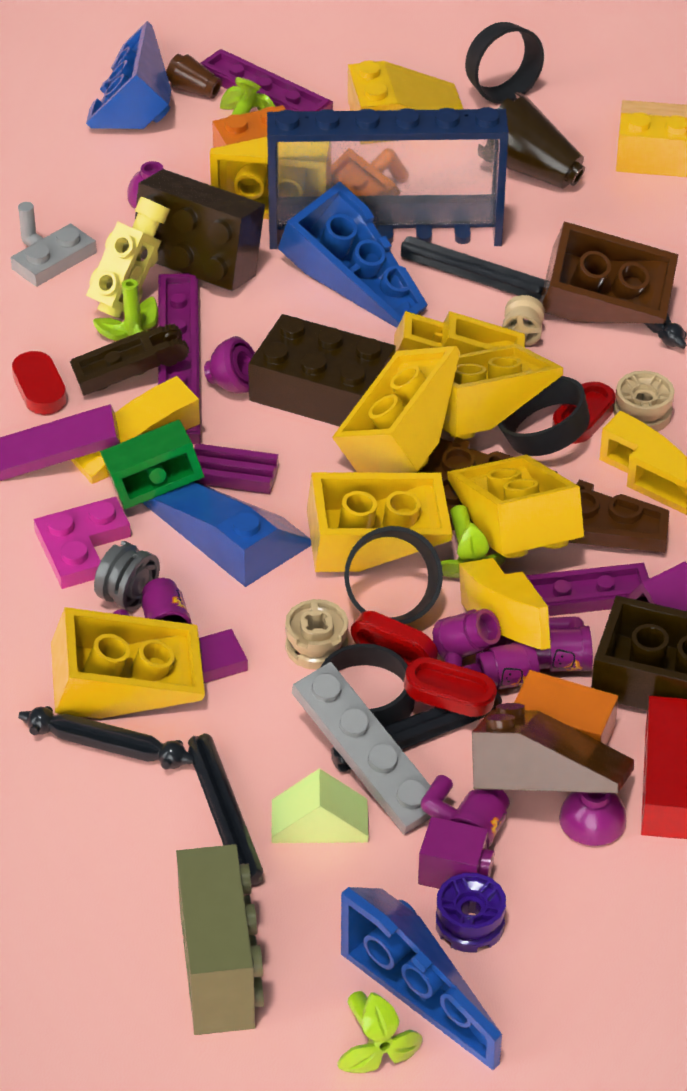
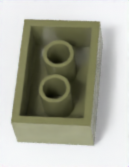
M237 844L176 850L180 918L194 1035L255 1029V1008L264 1007L261 979L263 977L261 947L257 945L255 936L257 935L255 905L251 904L250 895H246L252 894L249 863L239 864Z

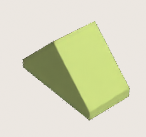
M319 768L272 799V843L368 842L367 798Z

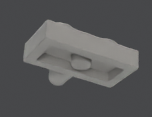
M22 202L18 205L21 240L29 247L10 257L11 269L35 287L40 286L97 253L96 240L71 223L45 238L41 237L36 233L33 203Z

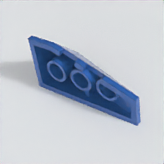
M146 21L122 45L111 66L113 72L100 87V90L104 93L102 101L97 98L89 108L86 124L90 128L144 129L152 120L155 123L162 120L170 110L171 87L153 26Z
M339 181L287 221L278 249L308 276L397 328L405 311L419 315L426 309L428 304L406 268L399 266L390 251L392 245L387 237H382L373 223L374 216L368 206Z
M195 481L143 502L146 507L244 587L252 584L311 546V539L284 517Z
M347 887L341 893V955L491 1070L500 1065L502 1033L412 906L404 900H397L380 888Z

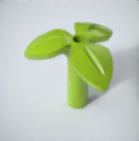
M242 77L235 78L237 86H232L226 90L220 102V109H234L231 115L249 113L255 107L258 110L271 106L275 107L269 96L261 93L257 94L261 86Z
M126 279L122 282L125 317L123 322L113 318L93 319L94 327L98 332L111 340L118 341L156 326L158 320L156 300L152 296L140 303L138 282L135 279Z
M464 505L453 507L450 510L458 542L457 555L459 557L457 560L441 561L443 576L460 578L459 563L494 558L499 566L502 565L506 557H503L501 554L496 553L485 556L489 551L488 541L483 532L474 523H471L467 507Z
M362 991L354 992L349 996L347 1003L363 1029L364 1034L367 1036L368 1042L367 1044L354 1046L345 1052L337 1062L339 1069L349 1073L371 1072L378 1070L384 1053H387L394 1063H399L413 1056L420 1048L423 1037L414 1030H406L393 1036L400 1021L393 1006L383 997L374 992H371L367 997Z

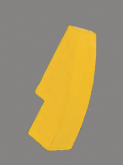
M405 311L394 334L396 351L457 346L460 354L512 344H518L525 348L524 333L452 311L448 312L444 322Z
M178 376L151 388L115 412L120 443L179 419L185 430L199 425V398ZM100 451L71 460L91 484L110 477Z
M620 410L602 428L599 460L628 473L627 487L687 515V457L663 435L642 421Z
M494 558L459 563L461 604L467 611L472 609H488L497 617L502 636L540 650L551 649L548 606L523 571L504 574Z

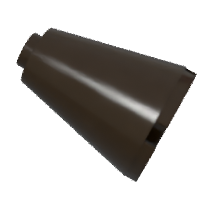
M516 92L517 99L515 101L507 98L498 108L506 109L509 132L507 168L560 188H565L569 184L572 186L576 185L585 172V166L582 165L584 161L583 155L527 96ZM487 139L485 146L481 143L478 144V155L493 163L494 139Z

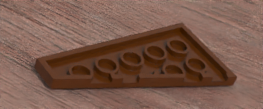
M458 437L453 442L440 438L438 445L429 456L428 463L418 472L413 473H441L451 529L454 530L450 510L455 506L462 505L448 481L447 472L508 459L513 456L498 451L486 454L471 449V442ZM579 479L576 485L580 486L584 537L569 540V543L660 553L666 552L670 510L624 494L611 497L594 491V484Z

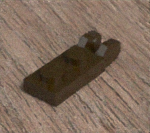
M169 323L163 327L159 326L149 331H141L71 359L70 364L83 396L130 377L141 375L148 370L161 366L160 364L169 367L173 366L177 362L185 360L190 352L185 340H182V332L178 325L175 326V324Z

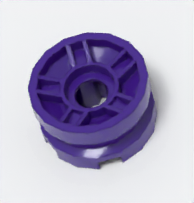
M462 873L452 876L445 881L437 893L436 931L440 939L445 938L451 943V948L461 952L477 953V948L487 945L491 948L500 940L505 926L506 895L503 889L491 877L479 873Z

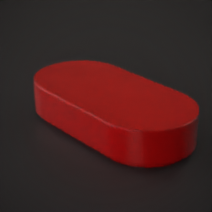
M28 351L18 355L13 360V379L26 407L36 414L48 415L58 412L65 406L66 388L52 358L48 354L40 351Z
M601 382L581 384L586 396L590 421L585 432L572 444L582 443L590 439L614 412L616 396L610 386ZM562 404L553 415L552 427L566 419L577 406Z
M362 612L351 626V635L356 644H375L386 647L400 655L407 665L418 658L430 657L437 659L438 657L437 647L429 636L422 631L378 612Z
M430 657L415 659L406 668L404 688L407 694L416 701L469 717L483 716L489 713L494 706L497 687L494 681L484 673Z

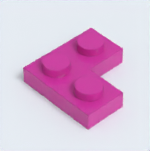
M116 496L33 519L35 533L61 589L95 580L96 571L101 560L94 547L131 537L130 523Z

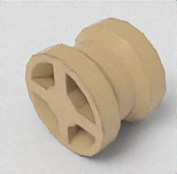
M519 295L511 298L505 306V318L502 327L524 333L525 346L533 345L538 342L542 333V322L544 321L545 313L543 304L538 299L528 295Z

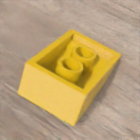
M367 60L361 63L348 64L347 101L350 111L362 109L400 110L404 108L414 110L463 109L454 83L387 61ZM360 141L361 144H363V143H372V142H382V141Z
M622 100L616 172L687 177V105Z
M267 137L211 148V186L265 204L263 219H269ZM331 141L278 142V196L322 195L331 188Z
M518 344L460 354L443 430L450 433V436L453 438L469 439L474 437L477 432L493 429L563 376V367Z
M457 346L396 351L332 436L357 472L413 473L418 472L428 463L430 454L440 441L460 356Z
M527 454L447 472L448 481L462 505L467 507L472 522L483 532L489 547L503 557H522L528 554V550L539 547L549 549L562 548L569 544V540L584 537L580 486Z
M311 472L307 517L315 572H345L347 558L354 545L367 533L382 527L400 526L411 529L425 537L433 547L452 540L453 534L441 473ZM377 538L359 549L351 562L349 572H360L419 551L407 541L399 538Z
M64 607L51 641L56 714L66 713L74 716L102 719L203 700L205 690L197 625Z

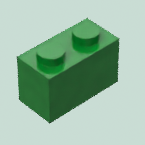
M180 419L100 451L124 510L204 478L193 444Z

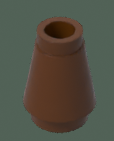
M176 54L166 70L168 80L173 88L207 96L211 99L218 94L222 85V79L216 77L215 74L189 54L184 56Z

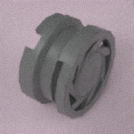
M121 541L120 545L122 546L114 544L102 558L95 575L94 592L99 598L108 602H115L119 608L133 612L142 606V590L149 581L158 578L160 562L156 555L148 551H139L137 546L127 541Z

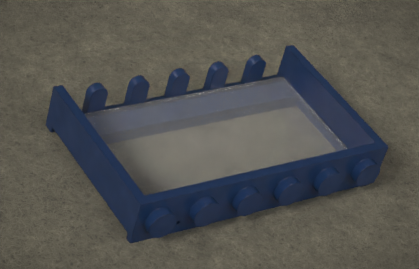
M490 107L480 109L442 108L439 110H414L410 108L400 110L362 109L359 111L324 109L320 111L282 110L279 112H267L270 249H277V230H284L288 220L339 181L368 206L374 216L373 223L382 237H387L390 244L393 243V228H415L416 238L428 242L432 241V228H454L455 241L458 244H467L470 242V227H492L494 246H502L509 134L506 109Z

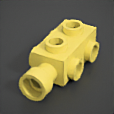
M140 197L135 212L138 214L133 226L129 227L117 221L114 231L109 234L106 240L105 252L99 266L91 275L90 287L86 296L100 302L98 310L120 318L122 311L124 312L122 282L126 279L137 280L139 301L141 300L143 295L142 285L149 269L158 260L157 250L161 240L154 238L159 224L165 223L170 211L169 208ZM147 249V257L141 261V254Z

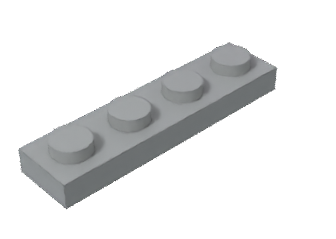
M332 662L327 663L293 684L292 695L403 835L431 818L420 806L421 799L431 785Z

